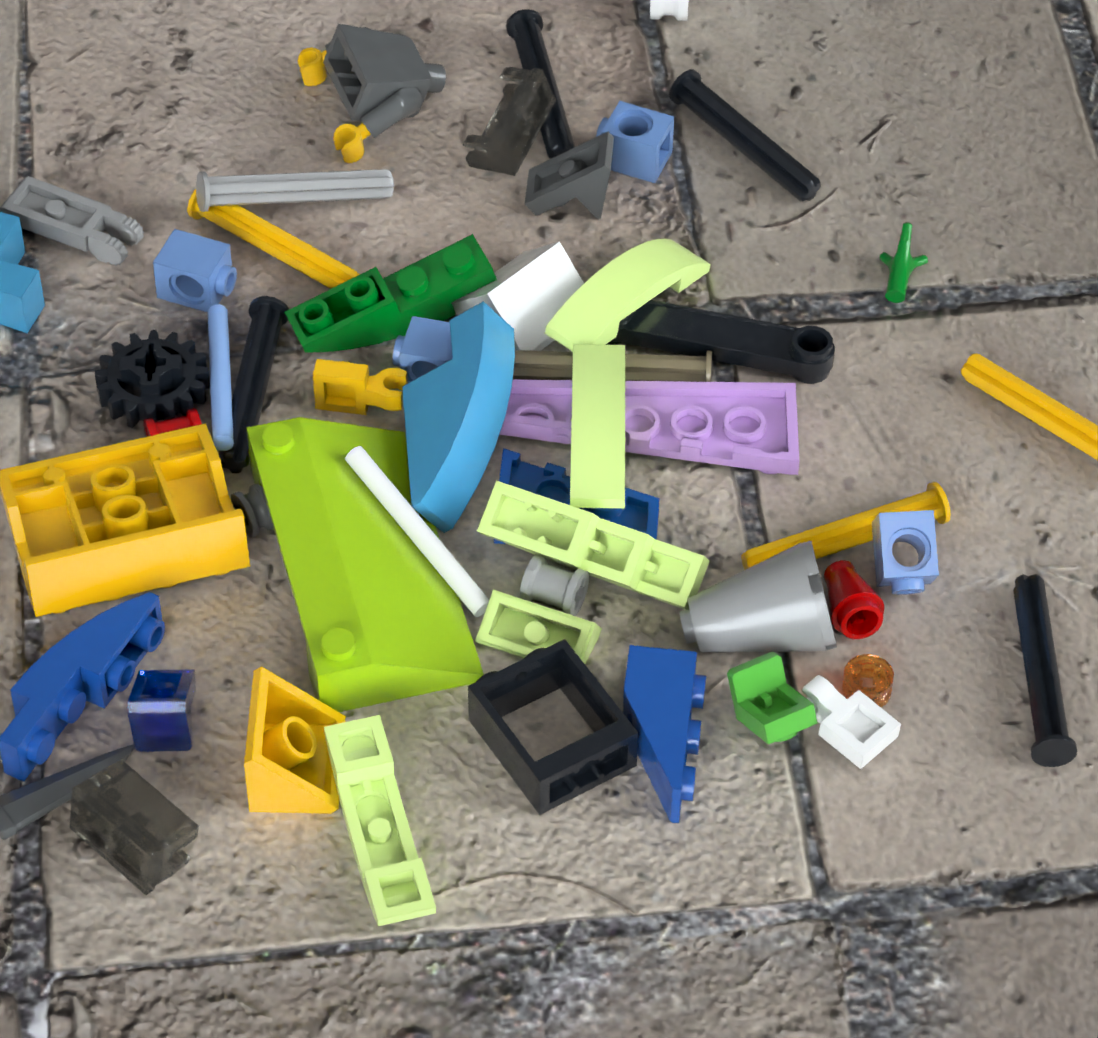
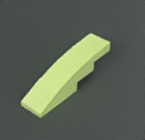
M573 344L570 505L576 508L625 509V345Z
M497 480L477 529V532L534 555L546 557L550 561L574 570L582 569L588 571L590 576L685 610L689 609L688 598L698 593L710 562L703 555L656 540L649 534L601 519L594 513Z

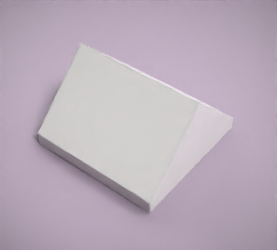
M556 242L522 252L495 272L496 281L456 300L452 305L455 313L460 315L484 301L514 328L515 350L541 351L554 341V339L545 334L546 325L584 282L561 243Z

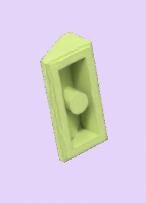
M493 590L475 642L525 658L529 653L538 648H547L565 639L583 663L586 664L602 628L594 622Z

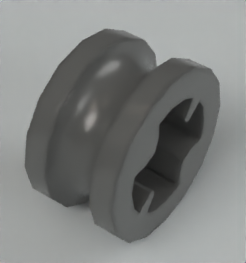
M259 484L249 486V493L245 495L240 491L231 494V502L234 509H241L243 512L246 535L249 538L258 536L261 527H265L267 530L274 529L262 486Z

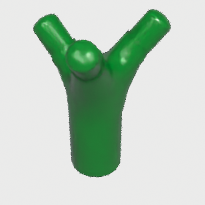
M907 222L903 223L895 256L893 257L883 252L879 257L889 269L885 297L892 303H901L905 300L911 273L916 267L925 265L928 262L926 255L911 257L910 248L913 225Z

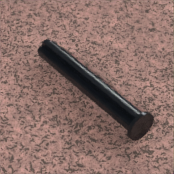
M524 9L513 13L508 18L506 30L508 35L515 40L549 159H552L574 148L575 145L541 33L544 25L542 16L535 10Z
M687 70L677 77L669 92L671 101L688 107L799 201H811L816 196V192L821 187L819 178L701 82V75L696 70Z
M257 297L251 301L248 312L252 320L232 398L234 444L228 451H219L222 468L229 469L231 473H240L244 467L249 465L250 458L246 427L256 426L259 423L281 326L288 321L285 311L289 310L288 306L275 297Z
M1022 574L1015 579L1013 593L1036 740L1031 747V757L1038 765L1058 767L1071 762L1076 757L1077 745L1068 735L1044 580L1037 574L1031 576Z

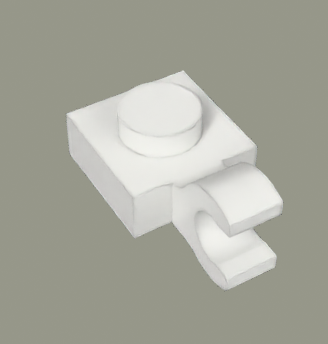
M817 675L802 689V692L808 696L807 699L814 704L817 722L820 723L818 735L860 769L899 735L901 723L860 690L846 699L827 679L820 675Z

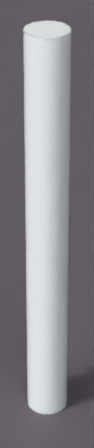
M358 446L352 449L346 455L345 461L475 617L483 615L489 603V598L363 447Z

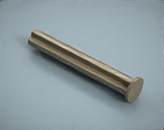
M515 350L513 379L572 380L573 352ZM707 351V356L625 354V381L711 382L712 351Z

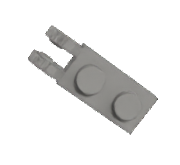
M27 176L0 207V212L20 217L21 228L85 252L89 250L99 261L109 262L115 266L117 264L120 265L128 256L127 247L124 246L123 242L133 246L134 244L137 245L144 237L143 227L140 226L136 219L111 210L109 205Z

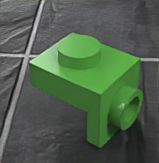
M769 652L733 667L727 672L736 719L767 744L789 740L796 736L799 731L817 724L814 704L786 683L782 658L777 653Z

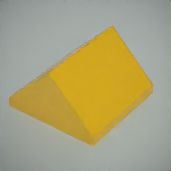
M262 666L253 671L244 758L249 812L331 814L339 809V795L327 748L324 727L344 723L346 716Z

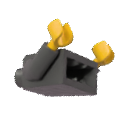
M338 24L331 42L325 45L326 50L321 52L317 48H305L298 56L303 83L306 86L319 85L326 80L328 71L351 120L363 122L359 126L343 124L335 129L333 135L335 149H342L343 160L346 163H354L362 158L364 155L362 140L370 135L375 138L395 123L417 115L427 92L440 93L446 82V72L443 65L424 63L412 39L404 35L372 30L367 27L361 28Z

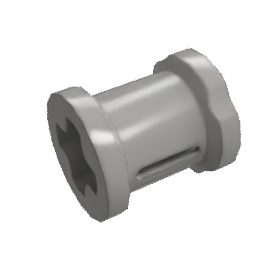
M535 554L524 572L520 586V598L530 602L538 600L562 608L564 613L576 616L582 607L588 590L589 572L582 569L571 572L547 564L546 557Z

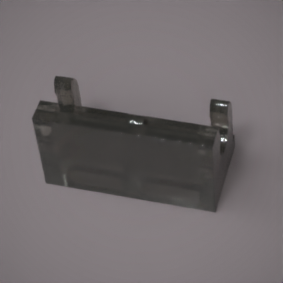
M515 67L503 69L500 78L506 81H515L519 85L506 84L502 90L504 95L482 136L468 135L463 146L474 149L469 151L465 158L469 167L516 176L556 101L542 69L534 68L533 71Z
M122 759L72 788L69 828L145 895L153 892L156 885L177 873L190 861L191 857L183 850L176 851L186 847L198 837L199 825Z

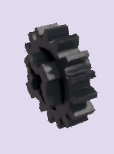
M151 330L148 339L141 340L137 334L132 333L130 334L129 345L124 346L121 343L114 342L111 344L113 356L101 355L99 358L101 369L95 371V380L101 407H109L110 418L113 420L126 415L127 426L133 428L140 420L152 418L157 422L159 420L176 418L175 416L180 413L186 416L187 410L194 408L193 403L205 404L206 402L205 390L210 389L206 355L204 352L196 353L193 340L186 341L180 345L178 333L172 332L166 339H159L157 330Z

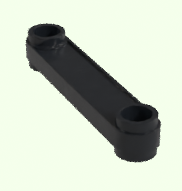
M655 300L648 301L621 320L617 337L606 344L626 343L688 356H707V351H712L713 361L791 375L796 380L806 384L819 383L828 377L833 367L835 345L831 334L818 326L797 328Z

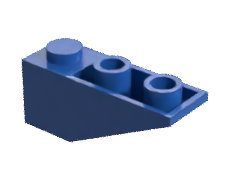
M630 645L624 684L623 714L638 731L637 755L670 822L679 823L682 800L693 801L696 767L686 766L687 754L698 755L701 721L691 720L692 708L703 709L706 675L696 674L697 652Z

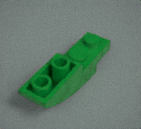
M471 234L382 278L377 267H374L285 311V314L305 353L356 349L396 339L398 335L405 336L412 316L439 321L455 316L456 313L452 302L496 281L497 278L476 238Z

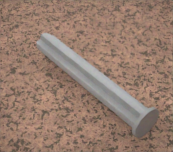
M387 169L208 176L205 171L198 172L196 179V197L201 212H207L209 206L389 199L394 191V178L391 171Z

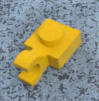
M317 359L313 371L315 409L367 415L370 405L387 411H400L403 406L402 391L390 389L402 390V387L408 384L407 371L400 368H387L376 375L369 376V367L365 364Z

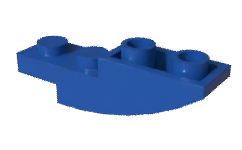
M148 592L122 602L74 629L44 653L10 689L15 718L0 736V754L5 774L24 782L37 764L41 765L47 761L53 751L55 740L68 723L72 724L78 720L84 710L86 701L105 709L118 691L122 692L129 686L137 665L147 652H153L157 649L165 633V623L162 620L158 595Z

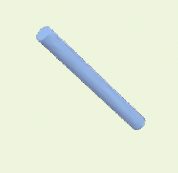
M216 304L208 309L212 440L216 450L228 451L234 444L228 310L225 306Z

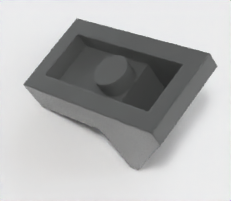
M609 131L529 169L525 205L538 216L554 207H561L567 204L573 198H577L597 219H601L611 172L614 137Z

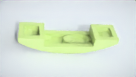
M655 239L637 245L613 259L588 279L546 325L545 334L572 352L573 344L606 345L617 337L621 320L668 287L680 293L707 274L711 264L672 239Z
M380 715L325 726L324 734L347 831L361 880L377 925L382 926L435 914L436 905L422 857L418 858L394 776V761Z

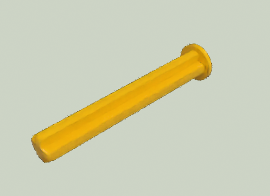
M196 189L189 199L187 212L190 217L196 220L202 217L208 219L330 289L360 275L354 269L239 205L209 206L207 212H201L197 203Z
M974 353L969 356L961 369V375L967 382L1098 461V425L982 355Z
M932 482L927 485L925 492L748 549L741 555L744 570L799 543L812 541L816 559L873 541L872 521L878 513L934 510V519L940 524H945L950 521L951 516L949 502L940 484Z

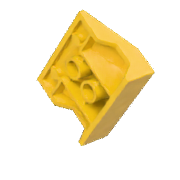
M206 423L0 470V492L35 617L51 613H63L72 608L106 600H118L127 595L157 588H169L178 583L212 575H224L233 570L250 567L244 515L241 509L235 510L228 494L221 460Z

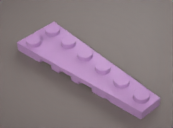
M513 379L506 416L499 435L571 444L572 380ZM625 381V452L759 470L765 474L798 475L800 460L796 383Z

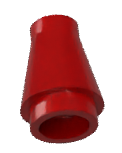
M840 560L830 564L824 571L823 577L827 585L831 620L834 628L850 639H863L873 635L883 623L885 607L882 599L857 573L851 562Z

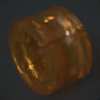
M863 654L852 658L844 668L843 696L848 699L856 691L860 690L882 708L891 699L894 679L892 666L885 659L877 655ZM861 678H872V684L875 687H864Z

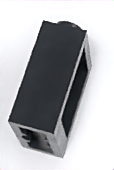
M565 639L547 648H538L529 653L523 660L498 672L486 673L475 683L468 686L469 721L539 815L637 766L638 731ZM561 689L594 733L535 762L502 717Z

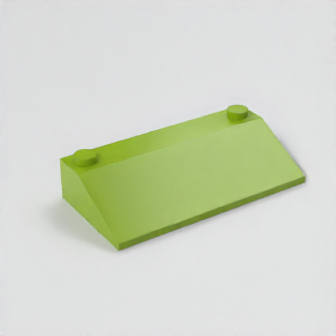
M302 417L246 427L251 473L254 483L259 484L263 488L306 640L308 674L315 698L338 712H344L473 684L482 677L484 673L459 597L345 461L346 455L352 449L362 446L411 505L405 432ZM418 513L419 516L424 520V522L429 526V528L434 532V534L439 538L436 526H434L425 517Z

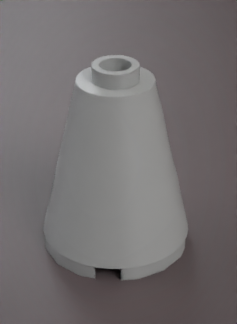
M812 541L799 543L689 597V609L679 612L686 643L697 642L700 652L826 651L837 648Z

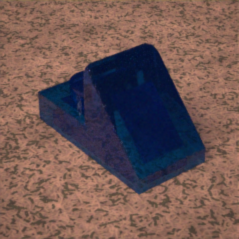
M195 669L138 671L127 701L128 718L134 746L137 751L191 750V705L196 692Z

